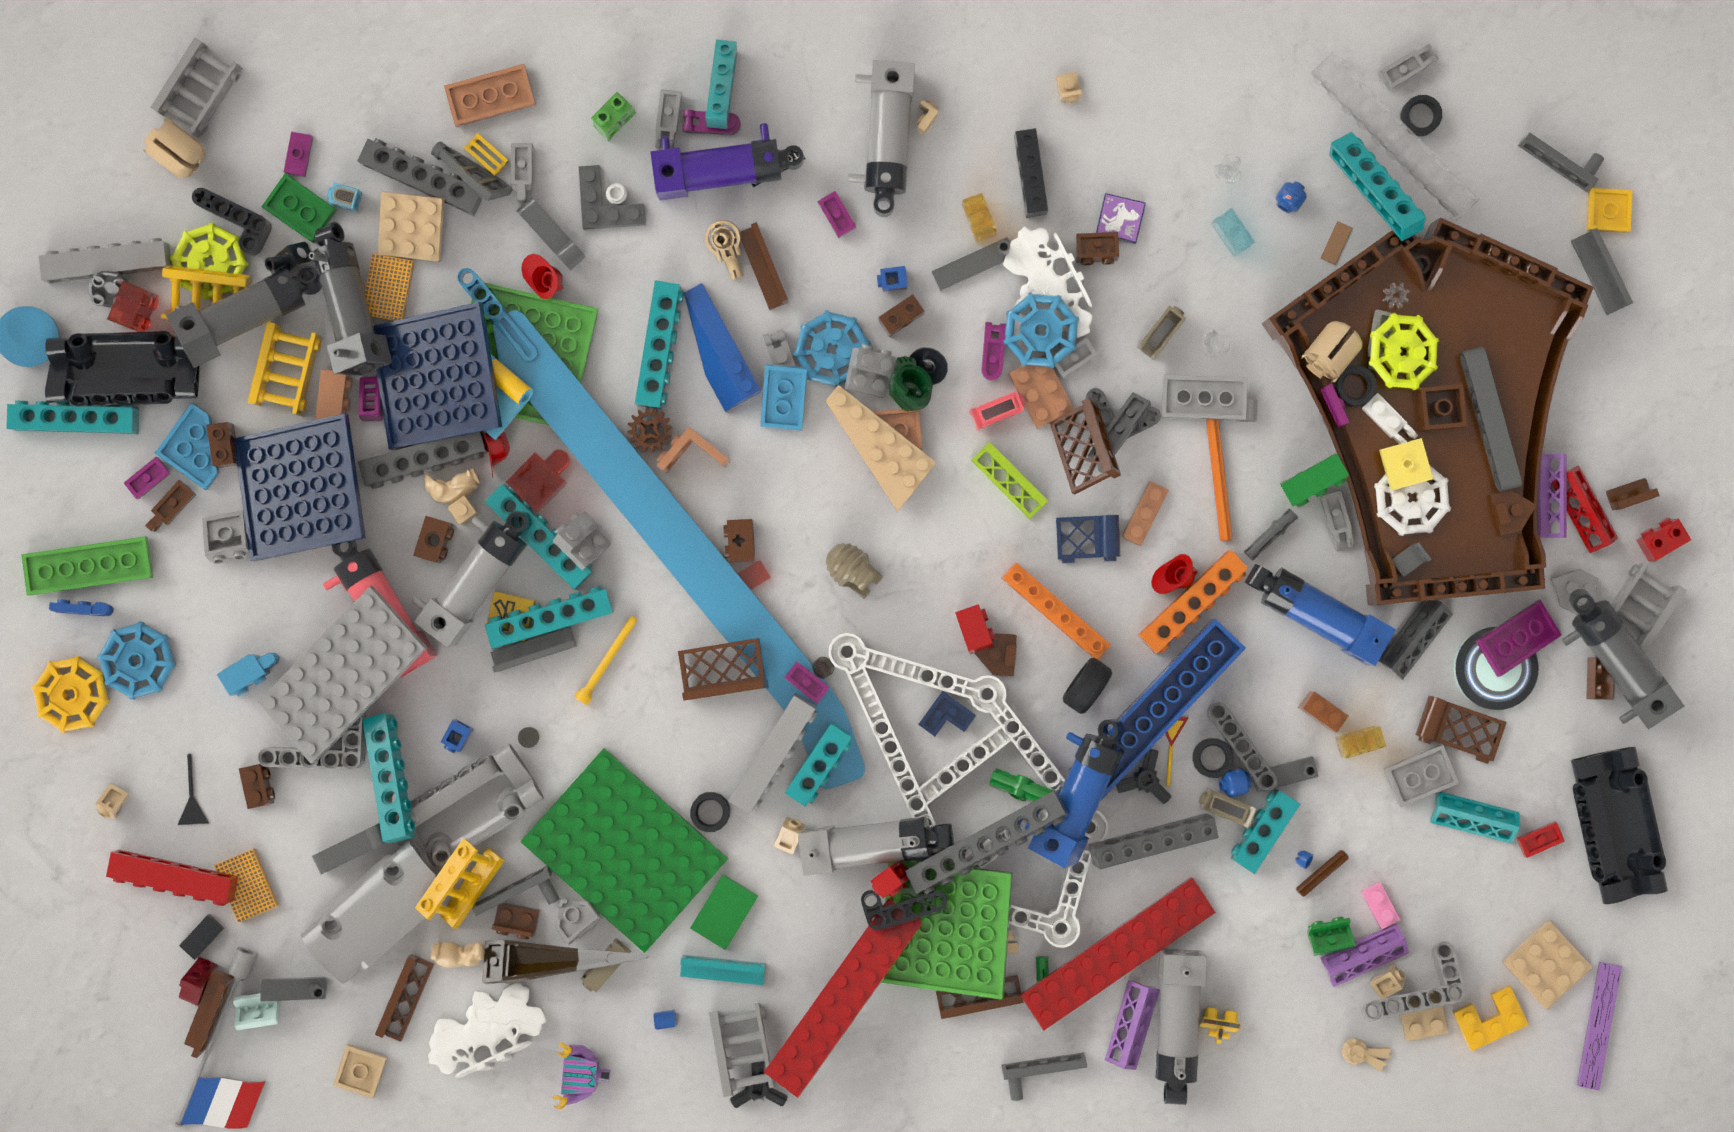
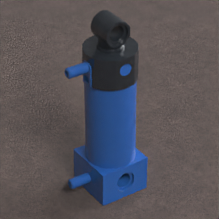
M1254 564L1245 580V583L1260 592L1264 591L1261 604L1270 607L1282 616L1285 615L1342 648V652L1365 665L1376 666L1396 631L1395 628L1372 615H1363L1283 567L1273 576V573Z
M1108 719L1102 721L1098 726V736L1086 733L1083 739L1071 732L1066 736L1067 740L1079 746L1075 754L1076 759L1059 794L1069 815L1065 817L1066 821L1057 826L1052 824L1046 827L1047 831L1038 836L1034 834L1028 849L1063 868L1078 864L1089 840L1085 833L1108 783L1124 754V750L1115 744L1117 739L1121 738L1124 734V725L1120 720ZM1110 724L1113 725L1115 729L1113 735H1110L1108 732V726ZM1029 822L1025 825V830L1029 828Z

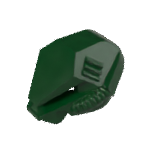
M907 356L898 357L894 373L891 374L889 379V395L905 411L924 409L931 399L933 388L931 377L922 367L916 365L914 358Z

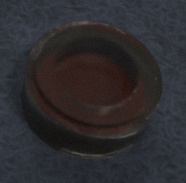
M819 657L813 662L812 669L817 677L824 679L834 672V665L829 658Z
M525 727L518 734V741L525 748L536 746L540 740L539 732L533 727Z

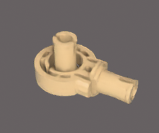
M728 220L714 222L708 227L705 234L707 248L717 256L718 262L724 260L731 280L744 276L737 259V255L742 254L739 247L741 243L739 228ZM726 224L731 226L736 232L737 236L735 237L733 230L729 231V227L723 225ZM712 228H714L715 230L712 232L711 235H714V234H715V237H711V243H710L709 235H710V232H711Z

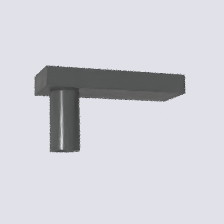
M1313 756L1270 767L1277 778L1275 788L1319 777ZM1265 775L1262 777L1261 783L1264 787H1269L1272 779ZM1255 784L1257 793L1264 792Z
M325 977L260 979L261 1002L325 999Z

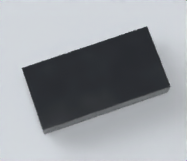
M208 914L179 946L195 960L223 931L224 927Z

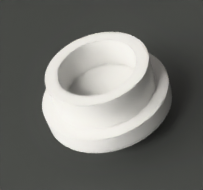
M614 183L607 188L606 197L612 204H621L627 197V191L623 185Z

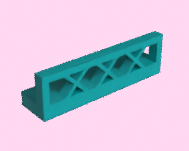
M1438 792L1436 795V808L1430 818V823L1511 844L1520 829V813ZM1440 813H1444L1450 817L1443 819L1438 816ZM1467 819L1470 822L1462 824L1459 823V820ZM1486 824L1490 825L1491 828L1482 829L1479 826ZM1505 829L1511 832L1509 835L1499 833V831Z
M682 955L680 977L764 985L766 963Z

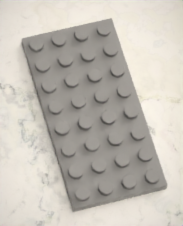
M370 586L258 703L306 759L313 764L413 664L427 647L373 586Z

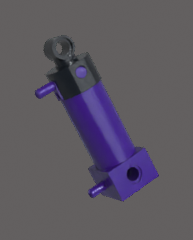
M767 123L760 124L762 140L751 141L750 144L681 153L680 148L670 149L669 138L667 136L661 137L662 150L650 151L655 191L660 201L688 197L689 191L756 182L782 180L781 170L783 168L796 170L803 165V151L796 145L788 146L783 150L778 149L776 139H770ZM796 153L799 155V159L796 162H791L788 160V156ZM668 172H674L670 177L665 176Z

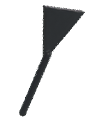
M189 753L187 754L189 799L178 825L209 823L193 795L192 758Z

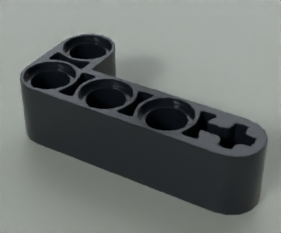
M197 188L193 191L192 201L194 204L244 229L239 239V246L244 252L250 255H257L262 251L272 230L269 220L205 188ZM202 196L210 199L211 204L201 200ZM226 203L225 211L219 212V206ZM244 212L245 218L238 222L237 217L239 213ZM263 221V228L257 231L256 224ZM250 240H254V247L248 249L247 243Z
M873 890L864 892L861 897L867 923L875 932H881L942 913L948 907V900L945 894L939 891L884 908L880 896ZM875 896L877 898L876 904L867 906V897ZM939 897L940 900H944L943 902H941V907H937V905L934 904L930 906L931 910L928 911V907L925 903L926 900H928L929 904L934 903L935 898ZM917 903L924 906L920 914L912 912V907ZM895 910L903 911V917L900 920L892 918V913ZM875 916L883 918L882 924L878 927L872 925V919Z

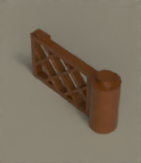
M1428 695L1415 735L1419 736V741L1431 744V741H1435L1476 756L1475 760L1488 764L1489 760L1494 762L1507 722ZM1452 708L1457 709L1461 715V718L1454 722L1449 717ZM1477 716L1480 725L1471 729L1467 719ZM1463 721L1468 731L1458 736L1454 725ZM1492 722L1499 724L1497 733L1490 736L1486 725ZM1451 728L1455 738L1449 741L1442 740L1444 731ZM1483 728L1487 738L1477 742L1473 732ZM1470 734L1474 744L1466 748L1460 739ZM1489 741L1492 747L1490 754H1483L1479 745Z

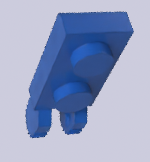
M57 599V603L50 602L49 610L55 613L107 617L113 613L114 609L112 608L113 606L107 603L96 602L91 606V602L78 601V604H70V600Z

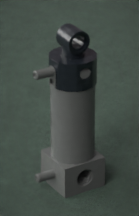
M332 222L315 231V239L320 247L310 252L309 258L315 261L336 341L327 346L333 373L361 376L391 364L392 359L386 336L378 335L374 332L354 245L350 242H342L345 238L343 228L337 222Z
M305 266L298 270L295 277H292L287 268L281 271L275 269L270 271L272 275L264 278L262 281L200 310H197L194 302H191L185 306L179 305L174 311L166 314L193 368L220 356L221 354L217 346L305 306L302 295L304 293L307 295L316 294L322 288L317 270L312 266Z
M1577 589L1573 591L1569 597V602L1578 613L1572 622L1575 631L1564 637L1562 641L1568 646L1581 637L1623 692L1624 697L1633 709L1619 717L1622 724L1639 716L1649 730L1685 707L1623 624V620L1610 602L1603 600L1595 603L1592 596L1586 590ZM1587 598L1584 605H1577L1578 600Z

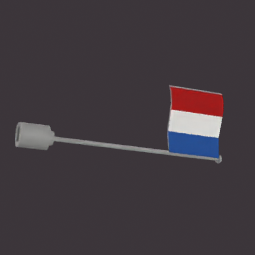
M238 947L228 970V973L234 976V980L179 1120L175 1122L177 1128H181L186 1124H204L227 1129L247 1128L266 1081L247 1082L224 1077L200 1076L238 981L248 979L257 953L250 949Z

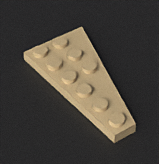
M838 385L825 402L898 512L935 466L936 462Z

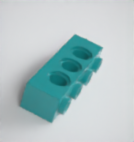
M716 39L706 110L707 127L728 128L738 53L736 41Z
M832 721L787 787L785 794L806 807L808 802L813 804L819 795L816 792L820 785L824 787L830 776L827 774L831 768L835 770L842 759L839 756L843 751L847 753L852 746L853 741H851L853 735ZM835 743L838 747L837 752H828L826 745ZM818 760L824 761L826 768L818 770L815 767V762ZM807 777L812 778L815 785L813 787H806L803 780Z
M1278 789L1268 794L1265 799L1266 805L1263 809L1260 808L1256 812L1254 823L1250 828L1244 830L1242 834L1243 840L1240 844L1237 843L1231 851V859L1253 874L1257 872L1301 805ZM1278 807L1280 810L1279 816L1272 818L1270 815L1271 810ZM1262 825H1267L1268 833L1261 836L1259 828ZM1255 842L1257 844L1256 851L1249 853L1247 850L1248 845Z

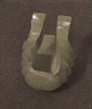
M850 543L838 544L827 554L826 565L830 576L834 578L835 582H838L839 586L850 587L863 599L871 591L867 587L872 582L878 584L883 578L870 565L868 554L858 549L857 546H852Z

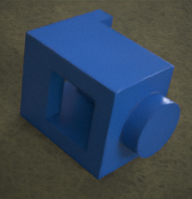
M905 266L880 269L881 275H877L878 288L882 287L883 292L908 289ZM890 277H894L896 279V282L894 284H890L888 282V279Z
M454 719L451 721L441 743L445 744L444 748L452 753L456 751L461 752L474 729ZM456 733H459L461 735V739L459 741H456L454 739V735Z

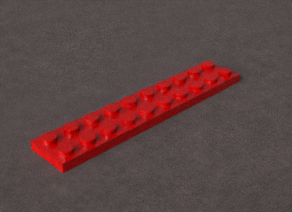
M1191 877L1022 992L1020 996L1042 1030L1045 1031L1216 912L1195 880Z
M888 898L883 908L896 903ZM895 910L892 913L894 920H900L903 917V911ZM875 916L872 920V925L875 927L880 926L883 918ZM917 920L881 932H875L868 926L764 1073L799 1098L923 922Z

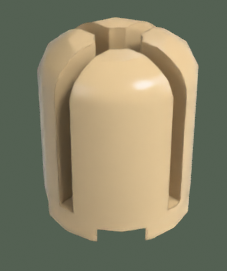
M169 118L164 119L163 121L166 123L158 130L153 128L144 141L147 148L143 151L176 177H189L199 169L197 162L199 164L203 163L206 150L200 142Z
M1339 321L1330 322L1302 355V358L1305 357L1309 363L1306 367L1317 377L1322 378V376L1333 379L1330 383L1336 382L1362 348V340L1354 330L1344 338L1328 358V355L1351 326Z

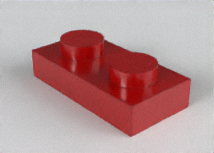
M1555 821L1516 838L1525 858L1565 842L1560 828Z

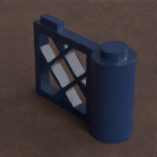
M1119 515L1056 518L1058 559H1062V563H1075V559L1101 557H1104V561H1117L1116 557H1121ZM1094 520V530L1089 535L1079 528L1084 521ZM1073 521L1081 522L1078 525H1076ZM1061 522H1071L1075 529L1066 536L1061 531ZM1077 529L1086 536L1079 546L1070 539ZM1093 533H1094L1095 541H1094L1092 538H1090ZM1061 534L1065 537L1063 542L1061 541ZM1088 539L1095 544L1094 554H1086L1081 549V546ZM1068 540L1076 549L1071 555H1062V545ZM1079 550V551L1082 552L1083 554H1075V553Z

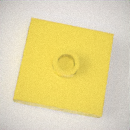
M1422 438L1379 450L1391 491L1433 479Z

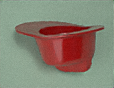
M530 254L524 258L521 267L523 278L540 298L549 299L557 291L564 288L561 272L556 267L551 266L542 256Z
M482 431L489 451L492 478V466L503 461L509 455L510 446L504 431L496 440L487 432L484 433Z
M1180 554L1160 566L1153 574L1151 580L1154 591L1159 594H1167L1177 588L1189 587L1193 583L1196 574H1198V570L1193 566L1190 556Z

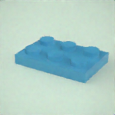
M774 364L765 365L760 427L802 430L807 368Z

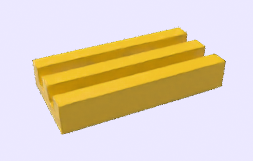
M478 133L464 147L471 156L494 176H497L509 162L508 159ZM481 141L503 162L501 164L498 163L477 142ZM474 146L497 168L494 170L492 167H490L483 159H481L474 151H472L471 148Z

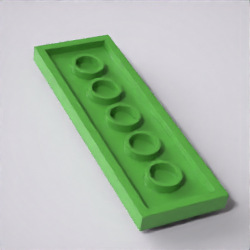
M147 536L21 554L27 596L153 578Z

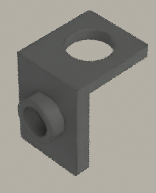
M1420 543L1411 544L1392 558L1395 568L1402 577L1409 574L1422 563L1432 560Z

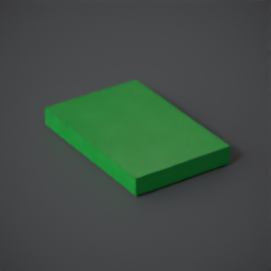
M286 173L261 206L313 244L316 241L315 231L327 225L337 211L336 208Z
M723 874L690 929L726 950L758 898V895Z

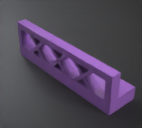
M1542 454L1537 507V534H1539L1540 538H1567V454ZM1551 459H1560V467L1556 472L1551 468ZM1555 479L1560 482V488L1556 493L1551 489V483ZM1555 499L1560 503V509L1556 513L1551 510V504ZM1555 520L1560 524V533H1551V525Z
M1394 924L1356 941L1355 948L1332 952L1320 959L1328 973L1332 986L1335 987L1407 955L1409 950L1406 938L1397 924ZM1402 946L1401 949L1393 952L1395 948ZM1382 955L1379 959L1374 960L1377 956ZM1362 964L1361 967L1355 969V967H1356L1357 965ZM1344 972L1341 976L1337 978L1334 977L1335 975Z
M1132 980L1128 981L1105 1061L1123 1069L1136 1070L1160 989L1144 986ZM1134 987L1141 989L1136 1000L1132 996ZM1131 1007L1134 1014L1132 1019L1128 1020L1126 1012ZM1126 1028L1128 1034L1126 1039L1122 1040L1120 1032L1121 1029ZM1117 1048H1120L1122 1053L1120 1061L1113 1058Z

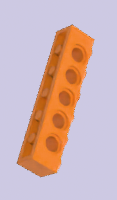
M1228 550L1137 636L1154 654L1158 652L1162 654L1170 647L1169 642L1173 638L1177 640L1186 632L1184 628L1189 623L1193 625L1201 618L1199 614L1204 609L1208 611L1216 604L1214 600L1219 595L1223 597L1231 590L1230 585L1234 581L1238 583L1246 576L1245 571L1248 567L1232 550ZM1222 569H1226L1229 572V578L1226 581H1223L1219 576ZM1207 583L1212 584L1214 587V592L1211 595H1207L1204 591ZM1193 597L1199 601V606L1196 609H1192L1189 606V600ZM1178 611L1184 616L1183 621L1179 624L1174 621V614ZM1161 626L1168 628L1169 633L1165 638L1160 637L1158 634Z
M1015 562L1001 578L1092 658L1099 660L1111 646L1108 641L1018 563Z

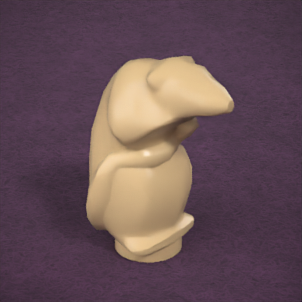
M474 468L457 474L448 482L441 479L434 480L431 475L425 474L427 493L436 502L454 503L463 496L468 497L478 488L477 484L481 483Z
M438 940L437 944L433 943L431 960L444 968L472 967L483 959L485 948L480 942L466 944L463 947L453 942L440 943Z

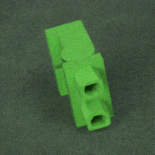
M616 92L591 117V120L594 123L593 127L609 141L621 129L620 124L624 126L636 112L632 105Z

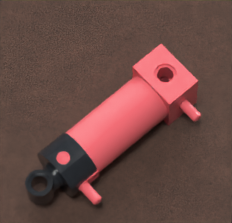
M356 541L348 542L349 548L346 552H342L341 544L332 545L333 552L341 558L342 562L334 568L337 576L323 583L324 588L329 590L341 583L344 590L349 592L355 602L370 586H373L426 645L427 649L400 677L407 675L437 657L438 655L425 633L417 631L382 572L383 569L371 549L358 552Z

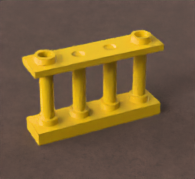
M169 265L163 268L162 277H167L172 281L171 311L168 310L162 313L161 318L168 319L166 314L174 311L179 306L180 282L182 280H190L192 284V302H194L197 310H200L201 284L203 282L211 283V286H213V304L221 300V291L224 285H231L234 293L252 284V276Z
M267 322L247 403L261 406L262 402L269 401L293 407V414L301 416L307 407V400L305 398L316 353L320 351L322 346L321 335L312 332L310 339L282 332L280 325ZM282 340L307 346L306 358L303 359L278 353L275 350L276 343ZM276 360L303 367L301 378L298 379L273 373L270 370L271 363ZM274 381L298 387L296 398L292 399L267 393L265 390L266 383Z
M463 838L415 909L427 920H431L435 912L441 914L440 917L452 928L458 929L505 860L488 847L483 855L477 853L479 850ZM472 860L476 861L477 863L471 872L465 870ZM459 878L465 879L459 889L453 888ZM447 895L452 896L453 898L446 907L441 905Z

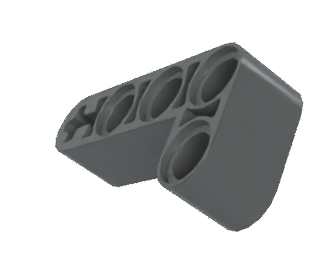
M532 197L516 210L570 271L586 257Z
M380 823L313 855L312 858L322 875L387 842L382 841Z

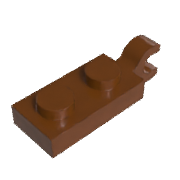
M178 480L153 507L151 512L155 516L145 526L150 531L156 532L162 525V522L169 525L196 496V493L181 480Z

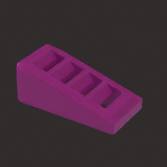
M377 376L360 377L359 418L364 422L383 420ZM365 385H375V388H365ZM375 393V396H366V394ZM366 402H375V404L366 405Z

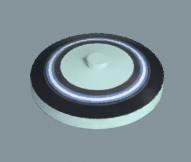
M1496 627L1479 629L1470 634L1461 643L1456 652L1453 664L1456 684L1461 693L1470 702L1479 707L1490 710L1512 708L1523 702L1536 685L1539 672L1536 653L1501 677H1497L1476 643L1478 639Z

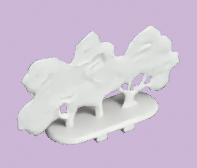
M1024 226L1018 232V238L1011 241L1009 253L1005 256L1003 263L1004 267L1013 274L1028 277V283L1021 287V298L1017 300L1016 305L1031 292L1032 294L1060 295L1067 306L1068 303L1074 301V305L1069 308L1080 320L1078 321L1076 338L1089 333V325L1093 316L1078 306V302L1081 297H1084L1089 307H1092V304L1082 285L1084 277L1081 271L1076 273L1073 267L1075 259L1072 253L1067 255L1056 232L1054 233V238L1059 248L1057 251H1054L1047 247L1049 234L1046 229L1030 230ZM1043 244L1045 248H1039V245ZM1038 252H1047V255L1051 254V257L1041 258ZM1057 258H1064L1070 269L1068 273L1062 276L1057 275L1053 270V263ZM1051 260V264L1047 266V261ZM1074 277L1080 289L1079 293L1067 292V279ZM1036 303L1037 309L1050 310L1051 304ZM1031 306L1026 307L1021 314L1026 316L1032 311ZM1057 307L1054 311L1056 316L1061 321L1067 319ZM1038 325L1036 327L1037 334L1046 335L1045 330L1047 327L1045 325L1043 327ZM1069 325L1063 326L1062 336L1063 331L1069 332Z
M515 982L506 989H503L498 1002L493 1001L489 993L475 991L472 998L473 1005L468 1008L466 1013L469 1020L467 1024L462 1025L453 1019L437 1020L434 1033L429 1041L432 1050L428 1054L429 1064H436L442 1073L450 1074L456 1069L458 1062L468 1063L469 1067L457 1073L455 1078L466 1076L477 1070L487 1071L494 1068L493 1063L509 1061L513 1059L512 1054L532 1044L531 1041L518 1044L519 1036L521 1034L539 1035L542 1024L546 1023L547 1020L541 1008L526 1005L529 1000L530 990L522 986L521 983ZM513 1028H516L517 1033L515 1035H513L512 1032ZM506 1038L512 1043L513 1047L497 1054L495 1048L502 1039ZM471 1046L473 1047L472 1053L469 1052ZM481 1046L489 1047L492 1056L477 1063L473 1057L476 1049ZM458 1049L466 1051L468 1054V1058L466 1057V1055L461 1057L456 1053V1051ZM455 1056L458 1060L454 1061L452 1057Z

